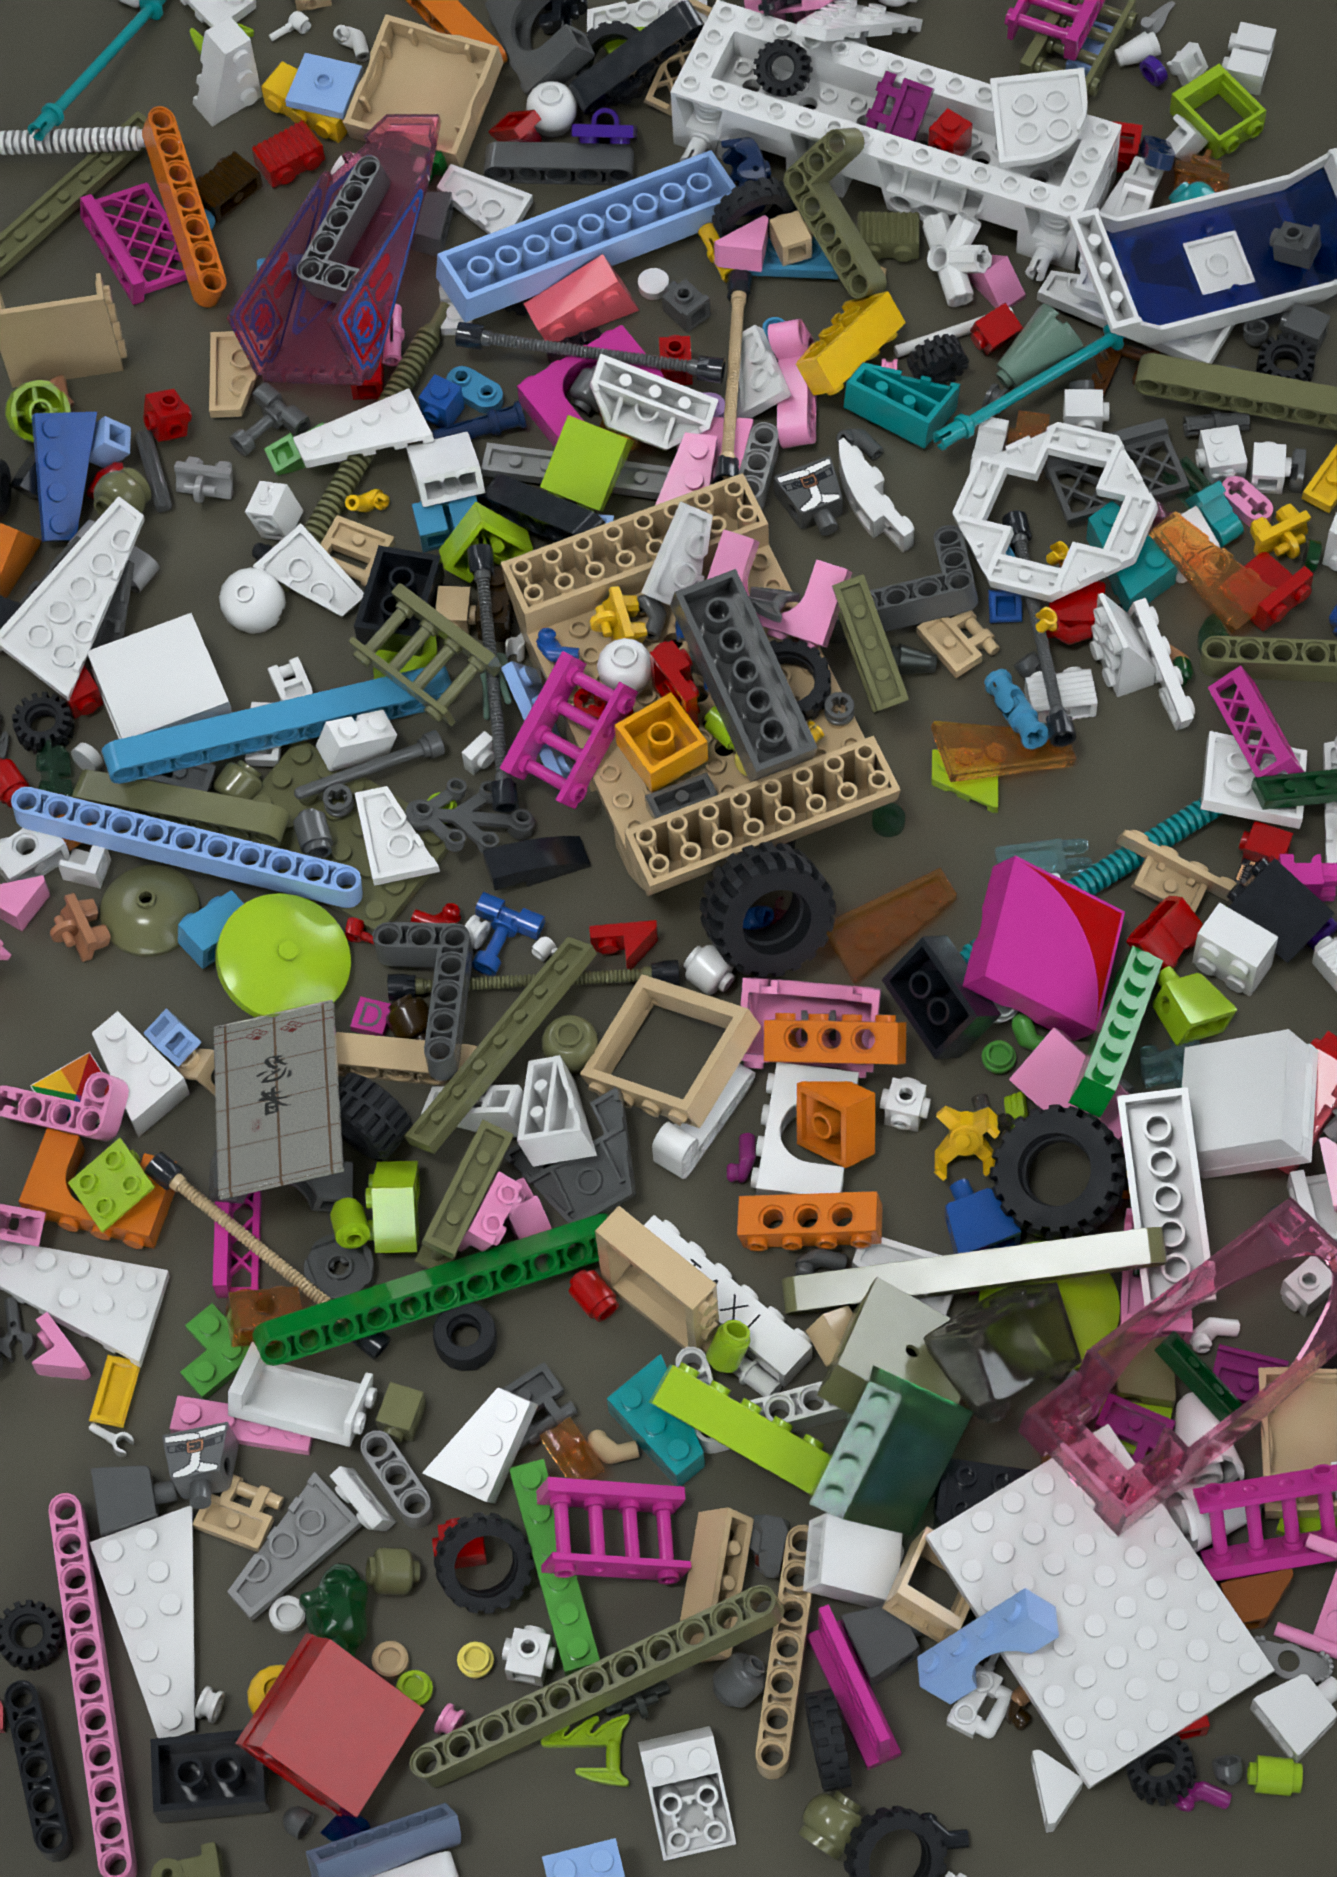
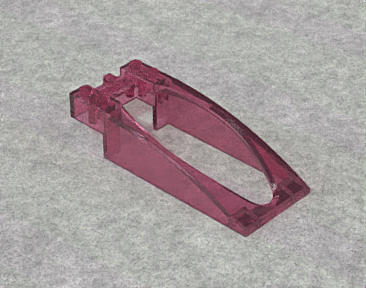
M1292 1197L1288 1198L1088 1349L1079 1371L1025 1412L1018 1431L1042 1457L1049 1454L1068 1474V1478L1077 1487L1080 1486L1096 1503L1093 1511L1119 1537L1235 1444L1337 1353V1242ZM1301 1256H1316L1326 1261L1332 1272L1329 1298L1315 1328L1291 1366L1191 1446L1188 1447L1170 1427L1164 1428L1155 1449L1127 1470L1085 1426L1097 1416L1110 1390L1134 1358L1159 1333L1187 1311L1228 1286L1288 1259Z

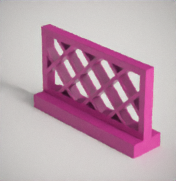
M147 182L98 199H94L92 194L80 197V218L133 305L144 302V294L187 280L184 270L180 271L170 268L174 260L182 261L167 214ZM145 195L148 200L146 207L131 203L132 198ZM112 205L121 208L118 216L105 213L103 208ZM129 210L142 214L139 222L123 218L126 211ZM147 216L159 219L161 221L160 227L156 228L145 225L144 222ZM119 226L133 229L134 232L131 238L119 235L117 233ZM143 232L155 236L152 244L136 240L139 233ZM160 238L173 241L175 244L173 249L169 250L157 246ZM132 248L147 251L145 259L131 256ZM153 253L167 257L166 265L163 266L150 262ZM146 269L161 274L160 278L149 282L146 281L143 275Z
M829 1604L818 1608L819 1629L807 1634V1640L829 1688H832L835 1701L867 1770H870L901 1756V1751L841 1621H836Z

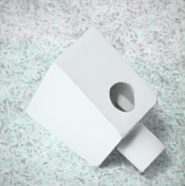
M1302 1674L1253 1699L1250 1710L1286 1756L1293 1758L1294 1762L1298 1763L1335 1723L1337 1712L1331 1704L1337 1700V1680L1330 1676L1316 1686L1307 1674Z

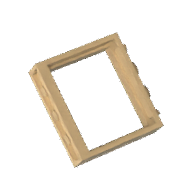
M642 974L580 1075L589 1085L588 1090L597 1093L599 1097L616 1087L621 1089L623 1093L624 1107L632 1108V1106H636L650 1116L658 1117L662 1115L668 1117L669 1120L679 1126L685 1123L701 1128L759 1032L761 1025L748 1008ZM653 1005L726 1028L684 1099L611 1075Z
M618 1206L595 1230L601 1278L615 1294L683 1349L686 1347H696L706 1353L719 1327L717 1284L623 1208Z

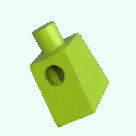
M1171 966L1165 967L1158 974L1156 981L1162 988L1153 1001V1008L1176 1046L1224 1032L1237 1012V1008L1202 974L1194 973L1180 978Z

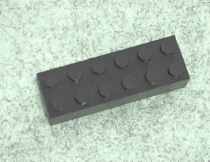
M737 570L728 571L674 592L670 607L749 781L753 782L813 759L818 747Z

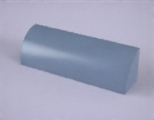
M445 1802L306 1851L311 1877H371L458 1846L461 1843L459 1820L457 1814Z

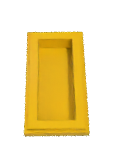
M107 1355L89 1422L124 1428L140 1368L131 1363L130 1359Z

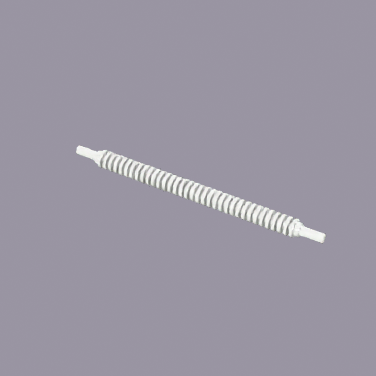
M130 126L125 128L109 127V129L107 127H102L101 129L99 127L93 129L78 128V130L76 128H71L70 130L68 128L62 130L52 129L42 141H37L33 138L38 130H35L31 135L28 133V130L0 131V154L15 155L16 153L19 155L24 153L39 154V152L41 154H46L47 152L50 154L55 152L70 153V151L72 153H77L78 151L81 153L86 151L109 152V150L113 152L117 151V149L118 151H124L125 149L126 151H132L133 149L134 151H140L142 147H145L142 129L139 126H133L132 128Z

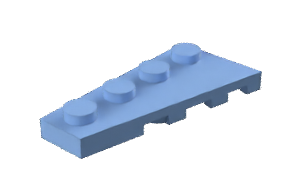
M511 661L502 666L501 669L525 721L543 686L535 668ZM555 723V725L552 728V733L560 736ZM547 744L543 745L539 755L544 766L567 779L573 768L571 759Z

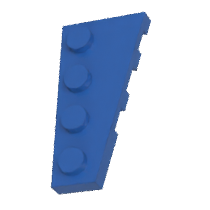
M97 412L34 413L32 415L42 542L70 541L78 531Z

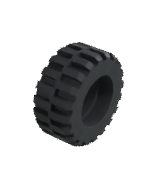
M762 842L758 848H754L753 845L743 847L742 853L738 855L732 853L726 857L727 862L722 867L718 865L712 872L714 876L712 881H706L703 888L706 897L700 899L699 907L703 913L700 917L702 927L724 961L729 966L735 967L740 973L749 975L752 972L754 977L766 978L768 973H771L773 977L785 975V971L789 969L794 972L802 967L801 963L805 960L811 961L817 955L815 951L819 946L823 948L829 939L826 933L827 931L832 932L835 923L832 915L836 913V902L832 898L834 894L832 888L815 864L799 849H792L790 845L778 843L775 847L772 842ZM776 890L792 891L790 906L783 917L776 923L757 930L743 928L746 912L759 897Z
M1060 1104L1049 1105V1109L1045 1110L1040 1107L1030 1110V1116L1023 1118L1020 1115L1012 1121L1015 1127L1010 1132L1004 1130L999 1137L1003 1142L1000 1148L994 1147L991 1157L995 1160V1166L990 1167V1178L994 1180L995 1184L992 1187L994 1197L1001 1201L1000 1208L1008 1217L1011 1216L1014 1219L1013 1223L1029 1234L1048 1241L1083 1235H1095L1099 1232L1097 1228L1103 1223L1108 1225L1114 1219L1111 1216L1116 1208L1121 1209L1125 1201L1122 1198L1123 1191L1128 1190L1129 1187L1128 1178L1126 1177V1161L1122 1152L1124 1148L1113 1132L1091 1113H1086L1074 1106L1064 1108ZM1054 1143H1073L1079 1146L1089 1158L1091 1164L1089 1182L1082 1194L1072 1202L1061 1206L1045 1204L1033 1194L1030 1188L1029 1173L1032 1163L1043 1149Z

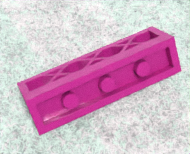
M1241 665L1208 687L1256 777L1274 776L1283 770L1288 774L1304 772L1258 686ZM1235 683L1237 689L1233 699L1222 698L1220 692ZM1239 707L1250 709L1245 722L1234 720ZM1251 730L1262 731L1258 745L1247 744ZM1263 754L1275 755L1277 761L1261 770L1259 765Z
M262 1190L247 1195L244 1203L253 1210V1216L242 1226L245 1230H249L252 1227V1236L254 1235L255 1239L258 1238L259 1241L261 1238ZM252 1195H253V1203L249 1200V1198H250ZM215 1201V1205L225 1211L232 1219H234V1212L242 1205L239 1203ZM214 1222L213 1288L217 1298L259 1297V1255H255L250 1250L240 1258L233 1251V1244L238 1239L232 1236L231 1233H228V1230L226 1231L221 1225H218V1222ZM232 1258L237 1262L233 1267ZM252 1259V1265L250 1267L247 1264V1262H249ZM243 1267L251 1275V1287H232V1277Z

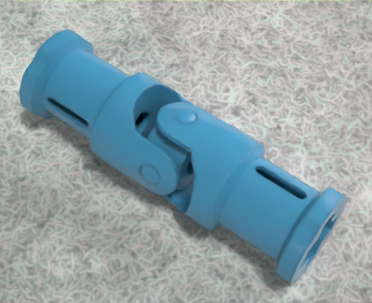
M1005 669L992 671L984 681L985 690L995 697L994 702L997 708L1003 712V716L1012 730L1020 734L1022 745L1027 749L1043 746L1049 738L1047 726L1038 721L1036 710L1026 699L1021 688L1013 684L1010 672Z

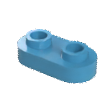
M466 366L455 367L447 374L446 380L462 387L464 404L483 414H486V411H489L488 409L494 408L499 410L504 402L503 391L496 382ZM485 392H490V393H492V394H490V395H488V396L482 395V394H484Z

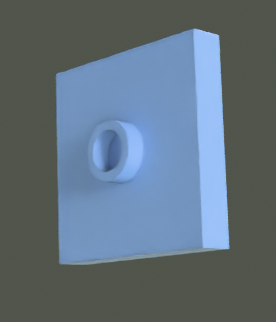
M305 53L285 99L286 107L344 120L363 74L362 65Z

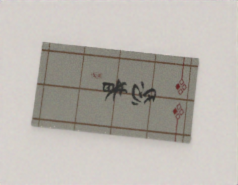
M333 1000L213 1027L218 1196L220 1200L344 1172Z

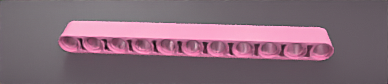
M62 1493L51 1500L49 1504V1519L98 1868L103 1877H136L137 1861L92 1549L89 1543L90 1535L87 1515L80 1501L74 1495ZM70 1507L76 1509L75 1514L70 1519H60V1514L64 1509ZM69 1543H81L76 1553H64ZM74 1577H86L84 1584L80 1588H69V1584ZM83 1610L91 1612L86 1622L82 1624L74 1623V1619L79 1612ZM85 1646H96L95 1652L90 1658H79V1653ZM90 1681H101V1686L96 1693H84V1688ZM94 1717H106V1722L100 1729H89V1724ZM100 1752H111V1758L108 1763L103 1766L94 1765L95 1757ZM105 1788H116V1794L111 1801H99L100 1793ZM110 1824H121V1831L117 1837L113 1839L104 1837V1832ZM117 1860H126V1868L122 1874L117 1876L110 1875L112 1863Z

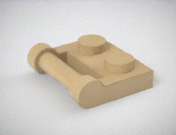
M337 515L320 545L329 555L334 550L368 563L366 569L332 557L350 578L361 581V585L366 587L378 545L394 547L395 539L391 535Z

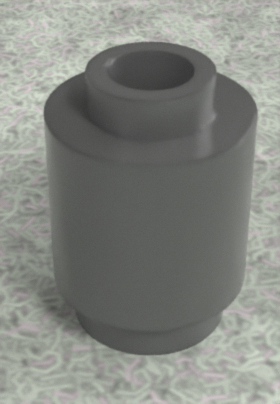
M314 808L299 812L298 816L293 820V826L301 852L320 859L330 855L333 840L325 813Z

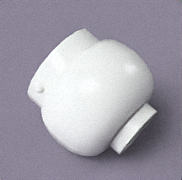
M548 81L533 88L527 98L526 110H535L542 119L535 125V129L541 135L558 137L564 135L571 128L577 115V102L571 90L565 84Z
M627 638L614 640L606 645L599 654L597 670L600 680L604 685L613 690L621 682L638 691L639 694L651 679L650 652L643 644L636 640Z

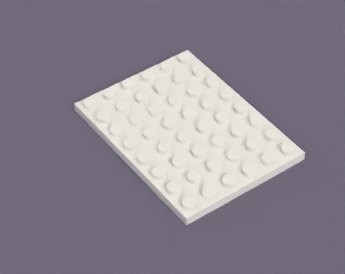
M1109 1424L938 1527L925 1537L927 1543L976 1618H979L1024 1588L1056 1607L1058 1638L1032 1654L1020 1651L1000 1652V1654L1088 1789L1253 1686L1275 1670Z

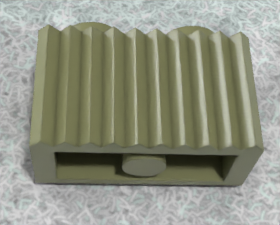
M862 211L858 212L857 229L876 261L880 258H895L900 262L919 259L920 213H894L892 211L890 213L886 211L883 213L880 211L877 213L874 211L871 213L868 211L864 213Z

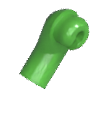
M1020 1012L1012 1020V1030L1021 1047L1034 1051L1045 1037L1037 1035L1033 1020Z

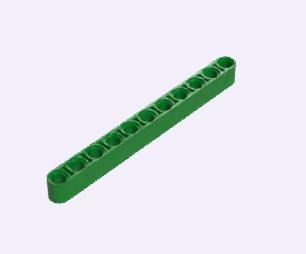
M596 1214L483 1252L481 1251L264 1321L254 1329L252 1334L253 1342L263 1362L272 1366L281 1365L597 1262L599 1257L595 1230L609 1217V1214ZM577 1243L574 1247L569 1248L572 1244ZM511 1264L509 1268L502 1270L505 1266ZM478 1275L475 1279L470 1280L473 1276ZM441 1286H445V1287H444L443 1289H441L440 1291H436V1290H437L438 1288H440ZM411 1297L408 1301L402 1302L404 1299ZM378 1308L376 1311L369 1313L370 1310ZM344 1319L342 1322L335 1324L338 1320ZM310 1330L308 1333L301 1335L304 1331ZM276 1341L273 1345L267 1346L270 1342Z

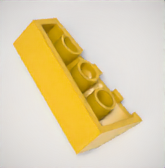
M888 291L866 298L846 301L841 306L844 313H837L831 319L833 325L823 329L818 335L820 340L812 343L795 365L813 396L824 393L830 396L841 391L845 386L843 383L854 374L863 362L865 363L876 357L880 353L879 348L883 344L897 337V331L906 322Z

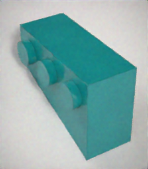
M863 362L846 383L843 407L925 449L933 439L932 433L940 430L957 410L961 384L951 382L950 386L931 382V377L921 376V380L902 376V371Z
M1113 500L1088 518L1086 539L1090 546L1104 548L1120 511V507ZM1147 535L1136 563L1107 576L1114 595L1117 594L1121 604H1123V610L1128 613L1133 602L1146 598L1149 604L1174 585L1178 562L1151 536Z
M660 1354L607 1398L608 1412L629 1436L636 1440L638 1446L675 1486H682L705 1467L704 1452L693 1427L649 1403L667 1370Z

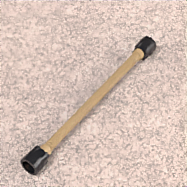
M735 269L728 274L727 298L732 304L726 398L722 451L720 456H718V461L713 471V484L739 475V460L734 455L743 316L744 305L748 302V296L751 294L753 279L752 274L747 270Z
M159 1152L149 1162L144 1171L148 1177L166 1191L172 1188L175 1192L178 1191L188 1200H191V1203H194L199 1209L201 1208V1211L208 1214L211 1219L218 1222V1225H221L226 1231L228 1230V1233L235 1236L239 1242L242 1241L245 1247L252 1250L255 1255H259V1258H262L272 1269H276V1272H279L287 1281L293 1283V1286H296L303 1294L310 1297L314 1303L320 1304L333 1300L327 1297V1294L320 1291L313 1283H310L300 1272H296V1269H293L289 1263L279 1258V1255H276L269 1247L262 1244V1241H259L258 1238L255 1239L252 1233L245 1230L237 1221L235 1222V1219L228 1216L225 1211L218 1208L210 1199L208 1200L198 1189H194V1186H191L187 1178L181 1174L183 1168L165 1153ZM382 1331L355 1340L352 1343L375 1360L387 1348L392 1338Z

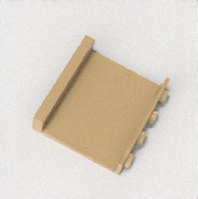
M101 273L96 274L97 295L5 308L0 293V351L12 388L32 380L48 381L59 375H64L67 380L124 371L122 358H127L126 343L122 337L120 321L117 319L115 303L112 301L110 285L103 284Z

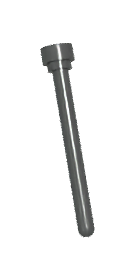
M436 730L422 734V738L417 740V744L299 786L294 790V796L302 800L324 792L331 785L346 784L420 756L423 758L429 757L430 759L442 756L445 753L442 739Z

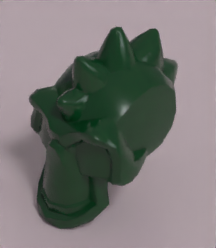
M337 1563L324 1573L317 1588L300 1595L299 1606L306 1613L310 1634L320 1638H329L349 1654L355 1656L357 1648L363 1643L367 1634L365 1609L368 1599V1586L365 1581L360 1579L358 1572L350 1565Z

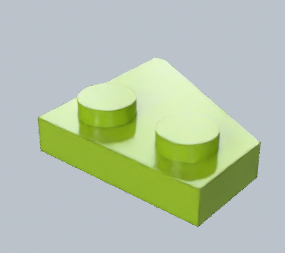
M932 749L931 785L944 791H951L957 797L968 802L972 799L987 806V811L998 813V750Z

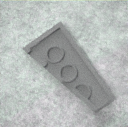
M314 1472L307 1481V1486L299 1497L296 1496L288 1507V1512L277 1527L274 1526L266 1537L267 1541L260 1551L253 1555L227 1591L228 1595L251 1621L255 1620L278 1598L360 1529L362 1524Z

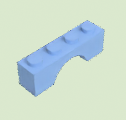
M1024 1588L919 1655L917 1660L920 1687L951 1705L977 1688L975 1666L984 1658L1005 1651H1020L1032 1654L1058 1638L1056 1607Z

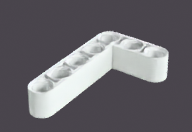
M696 1347L682 1349L677 1354L676 1367H679L681 1362L685 1364L693 1362L699 1364L701 1368L698 1370L700 1374L697 1379L710 1385L713 1377L705 1353ZM823 1381L750 1400L762 1408L759 1415L770 1421L773 1420L770 1414L774 1410L782 1409L788 1412L789 1415L782 1420L794 1426L791 1433L852 1417L851 1414L817 1396ZM810 1400H817L823 1406L818 1410L812 1411L807 1409L805 1404ZM693 1428L703 1452L713 1454L729 1450L728 1447L712 1438L704 1437L701 1434L702 1432Z

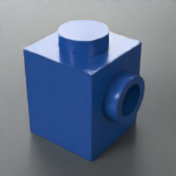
M434 374L418 397L420 411L424 419L441 428L454 424L465 408L462 387Z

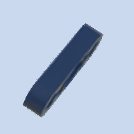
M1144 135L1139 150L1144 163L1153 168L1171 171L1176 156L1171 143L1159 137Z

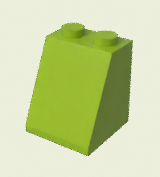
M568 415L540 488L564 500L566 497L576 501V505L593 512L595 509L603 512L634 441Z

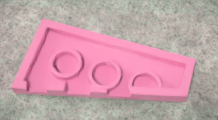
M685 432L655 505L711 485L718 441L717 436Z

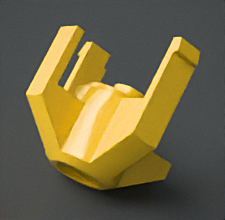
M948 1106L943 1107L936 1113V1117L949 1129V1133L935 1150L934 1173L944 1181L947 1178V1164L958 1155L970 1156L975 1154L983 1161V1174L985 1176L989 1175L990 1167L995 1166V1160L991 1157L993 1149L983 1134L988 1132L994 1139L999 1136L997 1115L989 1107L976 1112H959Z

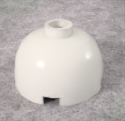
M252 567L239 569L231 574L222 585L219 595L220 608L227 621L236 629L250 634L265 632L275 626L280 620L278 617L286 604L284 590L276 578L265 570Z

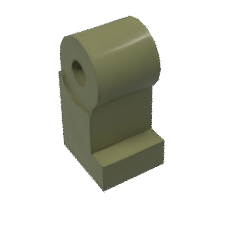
M216 1842L200 1845L202 1855L179 1861L173 1858H163L153 1866L151 1877H225L221 1849Z

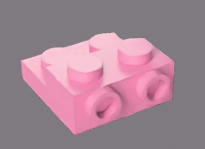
M499 1171L494 1175L458 1251L462 1252L471 1245L483 1252L490 1246H497L500 1243L507 1229L503 1226L507 1215L512 1216L522 1200L518 1196L522 1184Z

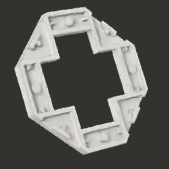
M1062 422L1046 427V432L1033 438L1026 436L1005 446V451L989 457L987 454L977 459L952 512L954 520L961 529L990 587L1048 602H1053L1135 564L1158 511L1154 497L1149 493L1142 476L1133 460L1128 456L1118 435ZM1048 455L1104 468L1096 486L1097 495L1123 501L1104 548L1101 549L1072 542L1061 568L1005 555L1014 535L1013 528L987 521L1007 474L1037 481Z

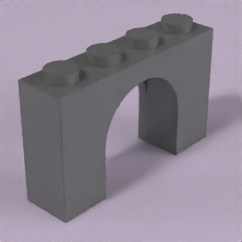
M488 0L485 6L490 15L489 21L496 28L500 36L499 42L507 51L510 58V66L517 73L521 81L520 87L527 96H529L533 88L544 82L554 81L565 84L595 56L586 34L567 24L561 27L541 47L535 50L532 49L530 33L533 21L539 11L550 0Z

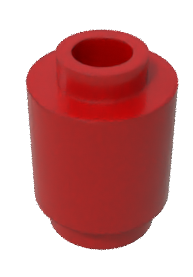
M1 758L0 801L12 808L11 798L13 793L19 788L29 787V783L13 760Z
M581 1270L571 1278L569 1282L571 1286L568 1293L589 1318H595L597 1322H602L609 1318L619 1307V1303L616 1301V1294L595 1270L588 1272Z

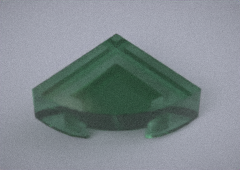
M1216 612L1205 619L1199 630L1197 647L1200 655L1203 642L1211 636H1229Z

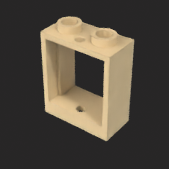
M927 1526L912 1541L882 1608L939 1643L961 1629L970 1607L959 1591L951 1610H948L908 1585L920 1556L946 1571L925 1539L927 1534L934 1531Z

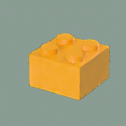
M672 693L667 694L614 725L617 746L651 793L709 761L707 740Z

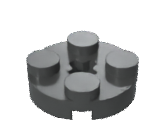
M329 1234L320 1238L311 1247V1252L304 1262V1274L307 1280L317 1286L324 1294H327V1297L336 1299L372 1287L375 1265L372 1253L366 1244L353 1249L343 1248L336 1242L335 1235ZM336 1261H340L342 1265H349L344 1274L338 1275L337 1273L332 1274L330 1272L334 1269Z

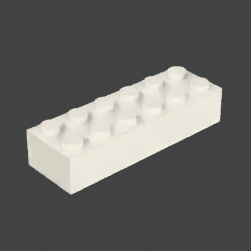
M1188 1087L1117 1096L1134 1229L1162 1227L1167 1264L1140 1269L1144 1307L1147 1310L1216 1301Z

